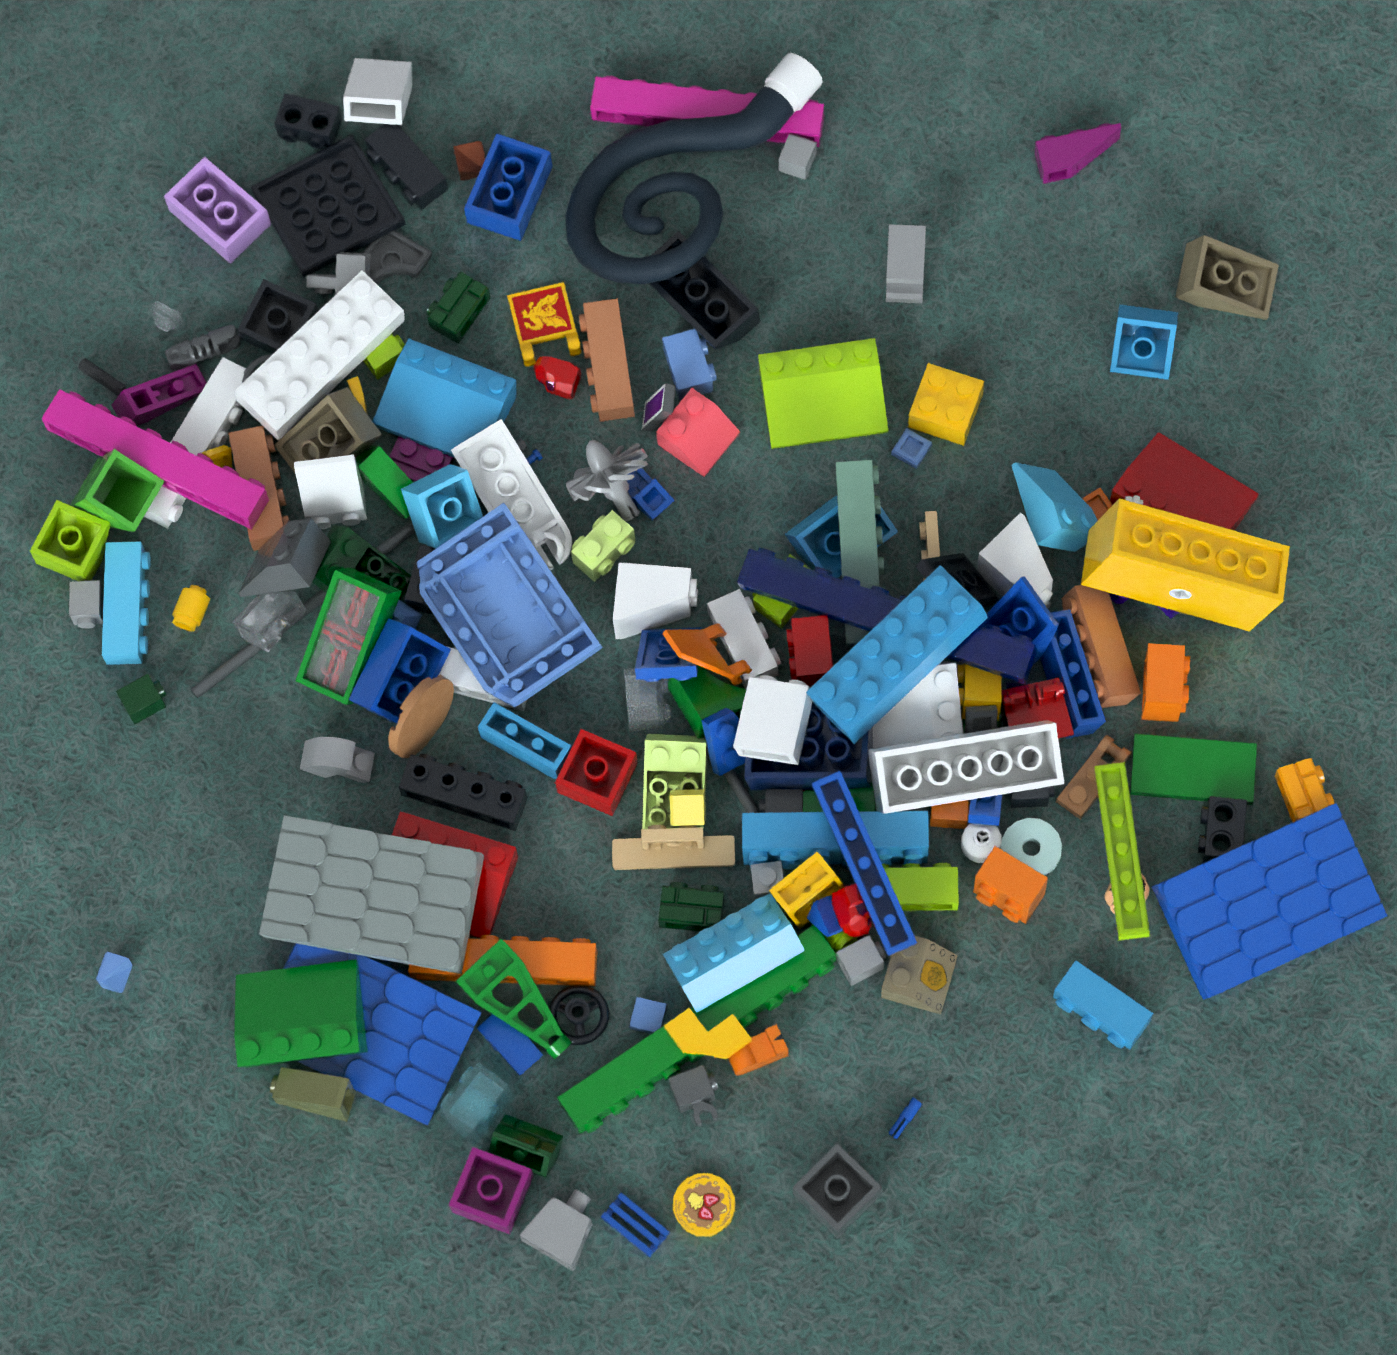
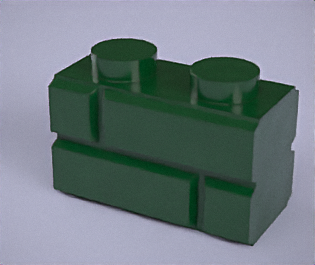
M459 272L455 279L452 277L448 279L443 288L444 295L439 302L433 301L427 311L429 327L457 344L463 339L491 298L487 286L477 280H473L463 272Z
M671 882L670 886H662L658 918L659 928L700 932L722 921L725 900L724 891H719V888L713 885H701L700 889L688 888V884L683 882Z
M505 1114L492 1134L488 1153L530 1168L532 1173L546 1178L559 1157L563 1136Z

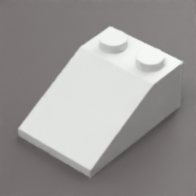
M354 455L294 462L305 519L312 518L320 529L329 528L331 524L337 523L352 526L359 524L361 520H367L364 486Z

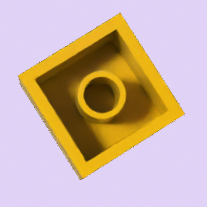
M928 363L908 415V428L964 446L983 396L984 381Z

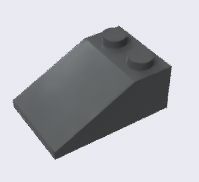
M312 518L288 521L259 548L238 594L241 597L310 587L331 541Z

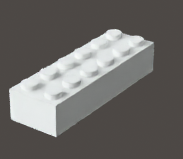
M362 270L235 390L236 400L279 441L405 321L404 310Z
M1048 720L868 749L876 810L883 814L1064 784L1057 727L1055 722Z

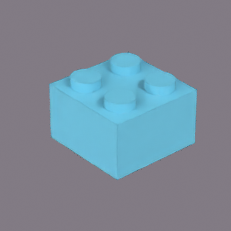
M449 464L401 489L418 541L435 549L483 517L467 469Z

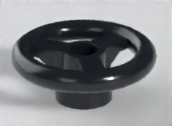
M572 985L562 989L554 996L549 1005V1009L559 1028L572 1042V1045H585L595 1041L603 1034L609 1022V1007L605 998L596 989L586 985ZM574 994H584L592 998L589 1002L581 998L571 999L567 1004L562 1002L565 998ZM599 1007V1023L592 1032L585 1035L584 1022L588 1020L590 1013ZM575 1010H582L584 1014L581 1017L576 1018L573 1016ZM557 1011L565 1014L567 1019L575 1025V1036L566 1033L560 1027L557 1020Z

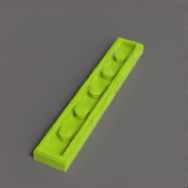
M1125 762L1096 765L1094 770L1118 939L1150 937Z

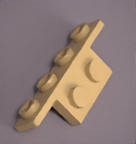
M651 825L648 829H641V838L614 839L612 841L613 869L735 866V838L733 835L704 836L703 828H697V825H680L679 828L666 829L664 825Z

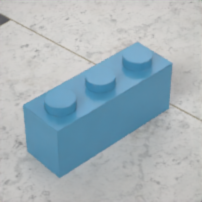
M493 702L478 726L480 737L483 740L554 780L557 779L572 748L570 744Z
M1076 960L1057 985L1053 997L1057 999L1055 1003L1062 1010L1071 1013L1073 1010L1083 1017L1081 1021L1087 1027L1094 1031L1099 1028L1108 1034L1107 1039L1113 1045L1121 1049L1125 1046L1131 1050L1153 1016L1151 1011Z

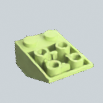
M647 734L644 755L642 829H648L651 825H664L666 829L679 828V826L671 825L670 792L672 790L705 789L706 793L708 748L705 737L698 739L696 736ZM697 825V828H704V825Z

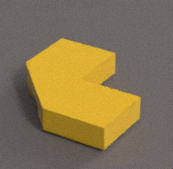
M690 1008L664 1025V1029L682 1053L702 1054L727 1059L752 1041L749 1034L733 1014L708 1032Z

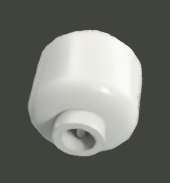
M970 823L965 828L961 837V848L964 855L976 863H984L994 846L1000 848L1002 843L1001 833L995 825Z

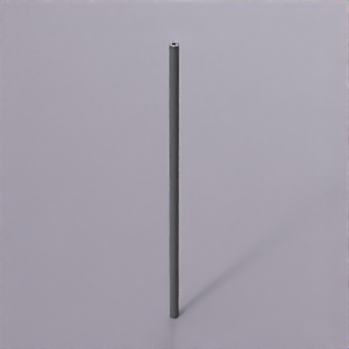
M521 438L515 441L521 451L527 448L526 443ZM412 520L377 546L376 549L386 555L413 535L415 529ZM322 589L192 687L191 691L197 698L202 696L324 602L326 592Z

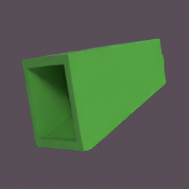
M113 449L97 459L70 506L109 521L111 528L135 532L165 481Z

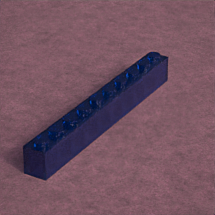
M759 548L758 551L748 550L737 580V584L741 589L821 616L828 615L830 619L868 632L907 597L900 595L898 599L889 596L888 590L872 585L871 589L860 586V581L848 576H844L842 580L832 577L831 571L816 566L814 570L803 567L804 563L795 558L787 557L786 561L776 558V553L765 548ZM986 624L985 628L979 626L946 658L1026 684L1038 650L1036 645L1032 644L1033 640L1021 634H1015L1014 637L1003 634L1004 630L1002 628Z

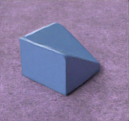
M107 952L102 960L96 980L102 988L122 993L133 964L127 957Z

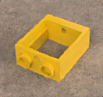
M817 851L772 887L769 892L797 927L801 929L810 922L807 916L816 900L829 896L845 886Z

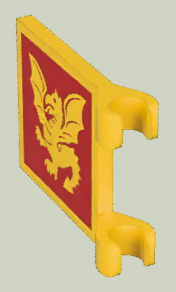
M564 282L507 295L525 367L533 366L536 362L532 345L566 337L570 355L581 354L580 342Z

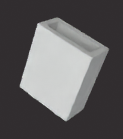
M355 58L343 96L345 121L402 125L412 89V62Z
M761 675L759 678L749 677L733 744L738 755L798 765L812 706V701L806 693L810 687L799 680L781 682L767 675Z

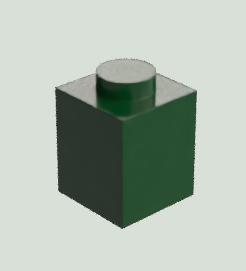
M148 674L116 691L134 725L166 708L162 700L163 697L167 696L159 680L152 682Z

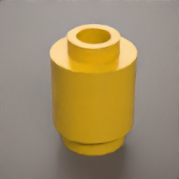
M196 585L183 588L172 613L174 617L172 623L183 630L194 632L196 626H200L211 600L206 595L207 591Z

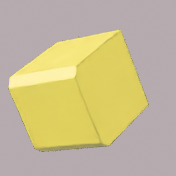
M705 789L672 790L670 792L671 825L705 824Z

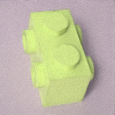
M613 510L607 516H600L593 524V530L586 537H579L572 545L571 555L573 564L594 582L601 575H606L612 569L614 562L621 555L627 554L636 541L634 528Z

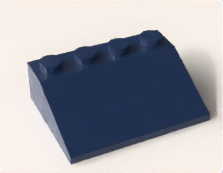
M812 702L798 765L746 757L744 778L751 790H813V782L841 771L848 789L872 788L868 749H873V727L853 744Z

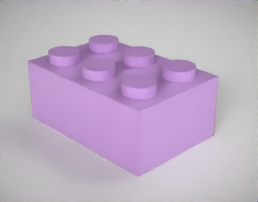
M206 157L164 195L169 211L230 264L271 225L267 209Z

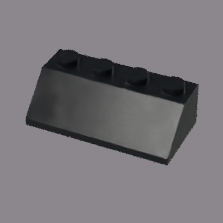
M677 231L652 255L661 254L678 247L687 238ZM705 256L690 269L667 280L648 283L715 350L740 341L761 322L758 308Z

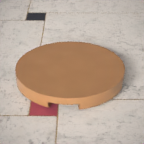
M441 674L433 679L430 677L425 678L409 693L400 706V709L403 711L398 719L396 728L394 726L390 728L388 743L393 753L401 758H409L411 754L416 755L434 736L443 724L452 704L454 686L449 679Z

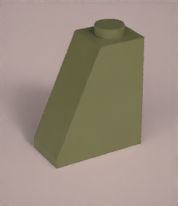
M281 1067L279 1076L274 1075L270 1086V1093H273L272 1097L277 1104L345 1122L348 1121L356 1091L348 1078Z

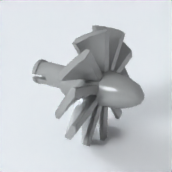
M596 440L589 441L586 446V457L589 467L576 470L574 478L566 482L567 490L573 501L579 498L589 501L596 492L603 493L606 498L614 502L624 521L633 519L632 514L637 516L640 511L628 493L629 483L627 480H632L635 476L634 474H627L647 466V461H642L648 457L643 448L639 449V443H635L624 452H622L624 446H619L611 454L602 443Z

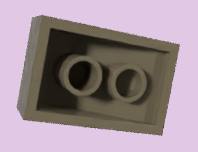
M1203 235L1186 244L1175 298L1198 307L1266 320L1269 316L1279 265Z
M347 387L328 394L274 446L295 473L294 462L347 455H354L356 458L382 434Z

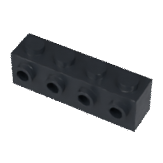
M420 754V756L410 755L399 784L401 796L513 831L517 830L528 799L526 790L523 789L521 784L506 780L505 783L496 781L492 775L478 771L477 774L467 772L465 767L456 763L441 764L437 762L436 758L427 754Z

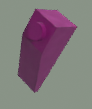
M197 364L122 390L111 406L118 418L125 416L134 421L138 426L199 396L207 383Z

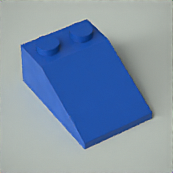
M1024 576L987 613L988 618L973 631V634L987 654L1001 655V674L1004 678H1008L1028 671L1043 656L1059 624Z

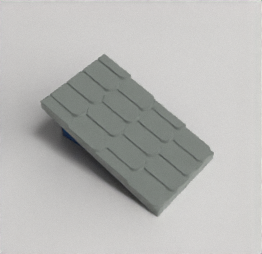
M284 816L259 934L270 939L462 974L484 855L481 852H475L470 849L379 834L368 830L333 825L327 822Z

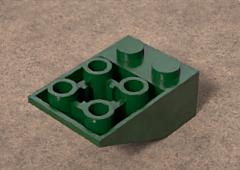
M333 525L327 534L331 543L312 583L327 593L334 571L351 567L401 590L402 592L399 600H401L408 589L411 575L350 528Z

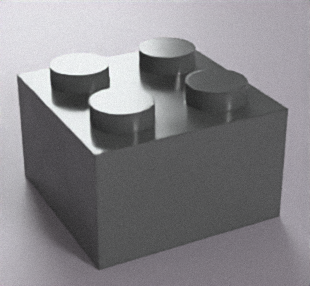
M838 1143L792 1187L793 1195L837 1239L882 1195V1186Z

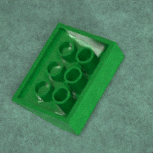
M358 960L236 975L234 1037L237 1066L248 1068L367 1053Z

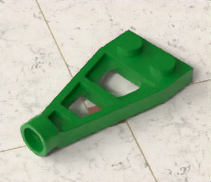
M502 938L455 981L477 1005L544 1047L553 1059L558 1057L572 1043L559 1028L525 964ZM507 976L514 977L523 992L521 1001L513 1007L500 1003L492 994L493 989ZM528 1003H533L543 1016L542 1024L536 1029L529 1028L517 1016L518 1012ZM554 1035L558 1036V1038L555 1039L549 1045V1038Z

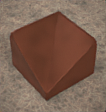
M482 141L453 146L461 181L477 178L485 161Z

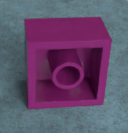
M472 1147L450 1200L449 1207L452 1213L511 1234L534 1177L532 1170Z

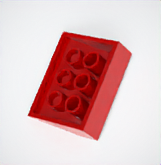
M1158 432L1129 465L1114 486L1110 502L1114 504L1119 498L1125 500L1127 496L1133 497L1136 495L1140 497V500H1143V505L1235 531L1259 494Z
M400 811L392 836L470 849L475 852H481L484 855L469 935L480 938L482 935H491L518 860L516 847Z

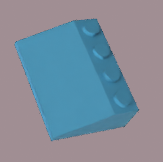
M408 338L396 360L373 423L381 430L413 440L420 445L437 449L443 454L454 457L451 449L500 419L503 422L505 421L516 399V379Z

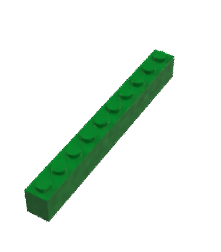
M813 925L797 936L805 950L802 953L696 1013L693 1006L690 1008L707 1032L732 1014L743 1028L752 1025L758 1019L757 1014L766 1008L768 1011L774 1010L783 1003L782 997L791 991L794 994L799 993L809 985V979L816 974L819 977L824 976L835 967L833 963L836 962V953L820 930ZM663 1026L557 1097L558 1102L580 1134L585 1130L591 1133L603 1124V1118L611 1113L614 1116L620 1114L628 1108V1101L637 1095L640 1098L645 1097L655 1089L654 1084L662 1078L667 1081L668 1078L677 1075L681 1071L680 1066L689 1060L691 1063H694L705 1055L682 1053Z

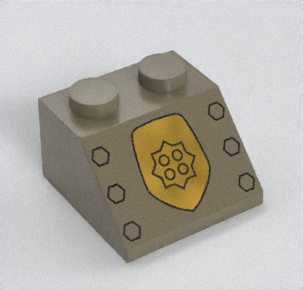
M914 935L917 944L891 955L882 986L881 998L941 1014L958 955L929 939Z

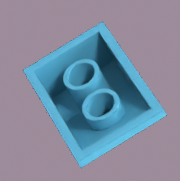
M1016 462L1012 464L1030 529L1037 545L1076 552L1087 544L1088 530L1097 522L1092 508L1055 470Z

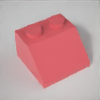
M693 388L690 389L673 410V413L656 431L657 445L703 477L708 474L740 434L737 427L714 402Z

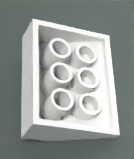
M943 661L937 665L873 726V748L963 734L956 663Z

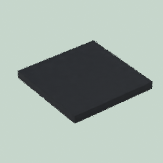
M353 135L251 186V190L258 203L267 209L273 228L303 278L335 262L338 253H352L406 225L405 219Z

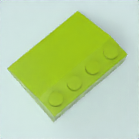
M875 338L758 355L771 449L888 432Z

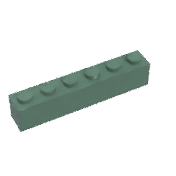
M872 460L835 462L846 644L858 643L885 618L881 617V605H885L886 591L885 587H879V575H884L883 556L878 557L877 545L883 544L882 526H876L875 514H881L880 496H874L873 485L879 484L878 466H872Z

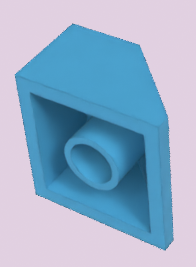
M1119 304L1110 372L1169 380L1178 312Z

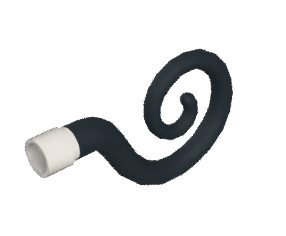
M787 53L766 78L763 88L741 112L714 117L665 121L633 130L606 146L581 174L571 193L565 215L567 242L579 263L600 278L629 284H648L667 280L690 269L707 253L719 235L723 218L720 194L708 180L694 173L671 172L653 176L639 183L626 196L622 218L630 230L642 235H658L664 229V222L660 217H645L641 214L642 207L652 198L670 192H685L694 196L700 205L698 226L689 238L678 247L661 254L643 258L624 257L611 252L601 244L596 234L595 216L599 202L606 189L624 171L649 159L683 152L743 150L769 140L784 126L795 111L802 109L822 85L823 81L819 72L801 56Z

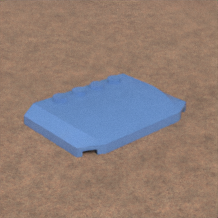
M502 503L417 561L420 576V595L485 692L514 708L603 648L505 503Z

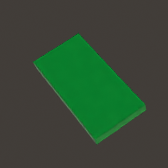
M1134 734L1130 795L1209 801V797L1214 796L1247 800V805H1253L1257 744Z

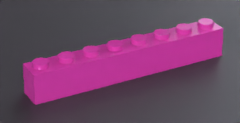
M614 76L595 78L590 109L592 120L647 127L674 119L714 117L738 113L746 108L757 93H747L745 95L733 93L725 89L711 91L699 86L686 88L675 86L672 83L653 84L641 79L628 81L619 80ZM808 100L802 109L795 111L784 126L767 141L785 143L788 135L791 133L817 142V147H820L824 121V104Z
M59 389L41 418L48 431L99 456H103L115 449L164 480L163 487L252 530L269 501L265 486L252 478L246 480L239 477L237 471L228 466L221 468L213 464V461L206 455L198 453L196 456L188 452V449L179 442L172 441L169 443L152 429L147 428L145 431L136 427V423L125 416L118 418L100 404L93 406L85 402L86 400L76 392L70 391L68 394Z

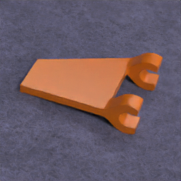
M719 623L705 629L665 630L662 633L678 657L727 677L733 685H739L743 681L740 676L745 673L750 674L752 671L745 660L738 661L729 666L716 649L717 643L714 639L724 637L727 634Z

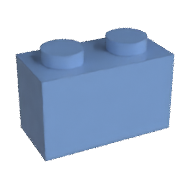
M695 329L663 337V350L679 401L685 397L691 388L701 394L713 392L712 381H716L717 378L713 364H707L704 356L709 354L705 339L703 337L699 338Z

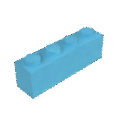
M142 542L105 543L102 657L107 665L142 664L143 654L148 653L147 636H143V627L149 624L148 608H144V598H149L150 585L149 580H145V570L150 569L151 560L150 553L145 551Z

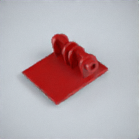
M1054 678L1002 690V703L1008 726L1048 720L1056 723L1058 739L1074 735L1064 698L1065 690L1060 679Z

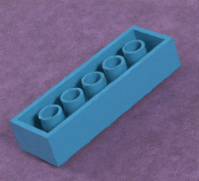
M940 565L806 693L815 706L855 744L977 629L988 616L982 605Z
M879 811L859 812L882 864H888L891 867V864L916 863L921 867L922 863H928V811H898L886 814ZM824 812L742 813L744 865H750L751 868L753 864L781 861L783 869H796L818 851L829 866L830 864H842L843 868L849 869Z

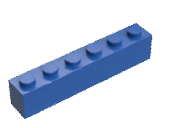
M841 771L813 782L812 788L887 956L917 944Z

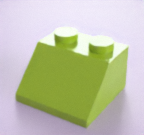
M56 500L30 549V553L38 565L76 581H92L103 560L105 543L107 542L111 524L109 521Z

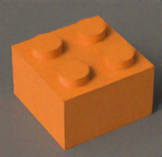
M1148 643L1144 660L1141 720L1178 722L1180 713L1186 712V703H1188L1189 685L1184 684H1187V676L1190 671V656H1185V645Z
M994 846L975 876L973 892L977 894L976 898L984 905L992 907L994 904L1002 909V914L1007 919L1018 923L1020 920L1026 924L1046 893L1048 877Z

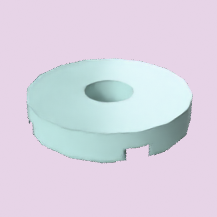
M1025 818L1016 821L1007 828L1002 837L1001 850L1039 873L1047 875L1056 868L1061 858L1062 843L1058 832L1051 824L1041 819ZM1033 841L1039 845L1040 851L1034 856H1029L1023 852L1022 846L1026 842Z

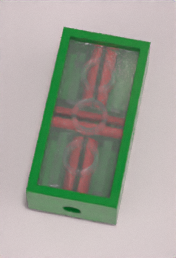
M351 567L336 569L295 681L345 705L354 704L349 700L351 693L388 618L392 619L402 591Z

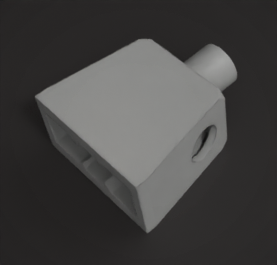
M576 1189L566 1204L557 1198H551L520 1235L522 1242L574 1271L592 1227L591 1219L582 1214L591 1199Z

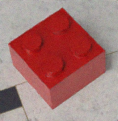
M828 615L792 618V629H786L789 656L795 657L789 658L791 679L802 681L810 688L833 667Z
M581 729L555 781L557 793L613 816L638 765L637 753Z

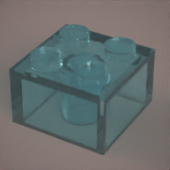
M479 1062L474 1068L469 1067L463 1073L459 1081L462 1084L455 1093L450 1091L440 1104L442 1108L440 1114L445 1125L474 1147L513 1098L508 1083Z

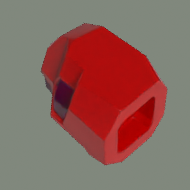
M546 356L539 357L534 365V372L538 382L545 386L548 393L572 400L581 379V369L564 360Z
M856 884L832 893V906L839 926L847 935L856 938L867 935L872 925L871 918Z

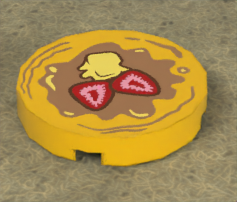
M698 1173L686 1178L677 1187L673 1197V1212L677 1222L686 1232L698 1237H711L718 1234V1232L731 1223L735 1214V1197L731 1187L722 1178L711 1173Z

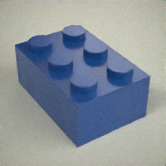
M496 134L464 207L467 223L521 241L553 167L551 152Z
M388 618L349 700L397 725L403 711L400 709L403 701L422 680L428 677L433 679L439 675L451 649L408 625Z

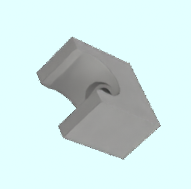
M889 224L886 302L922 303L926 226Z

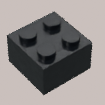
M263 279L237 331L241 340L274 354L318 312L316 303Z

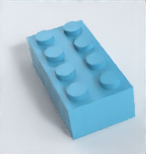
M769 893L764 897L754 900L753 903L736 913L728 915L715 925L703 929L687 941L675 945L671 950L664 953L663 956L697 1013L805 950L789 920L772 894Z

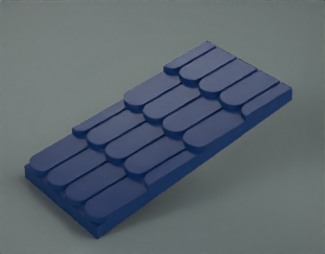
M1337 803L1151 886L1203 1000L1220 994L1388 916L1383 904L1380 902L1373 882L1367 874L1368 871L1357 847L1354 845V840L1344 818H1342Z
M295 943L283 969L358 960L368 1050L367 1053L297 1062L322 1074L348 1078L356 1091L428 1126L481 1012L371 957Z

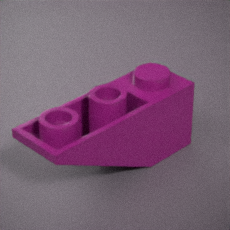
M1104 123L1094 129L1085 131L1083 129H1076L1066 135L1057 137L1048 135L1036 141L1034 154L1042 183L1045 184L1073 177L1120 139L1121 123L1113 125L1111 123Z

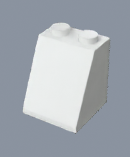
M1020 513L979 553L977 571L1001 596H1004L1021 577L1025 576L1048 609L1051 605L1049 601L1053 594L1051 592L1053 579L1026 517Z
M619 563L613 611L616 639H624L642 633V630H651L690 617L691 607H697L698 602L697 579H692L691 568Z

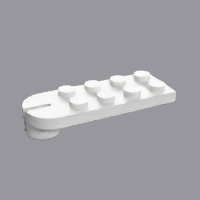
M502 419L451 449L461 468L468 470L473 488L488 512L505 503L550 570H553L554 567L541 548V545L547 544L559 566L566 561L572 549L571 533Z

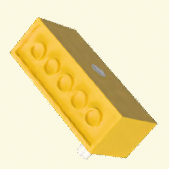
M1127 496L1125 500L1119 498L1088 530L1081 585L1250 631L1283 602L1290 546L1143 505V500H1140L1139 496Z

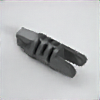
M228 325L209 331V334H201L198 338L195 336L190 341L188 339L165 350L171 369L197 364L198 361L203 362L206 358L211 359L215 355L220 356L240 347L241 340L239 336H236L238 333L235 325Z

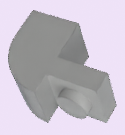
M338 253L336 256V275L312 273L307 275L306 287L315 288V293L332 294V289H335L336 295L362 270L370 276L371 254Z
M316 737L305 741L300 770L323 778L340 775L366 783L370 782L375 753L355 746L356 742L347 739Z

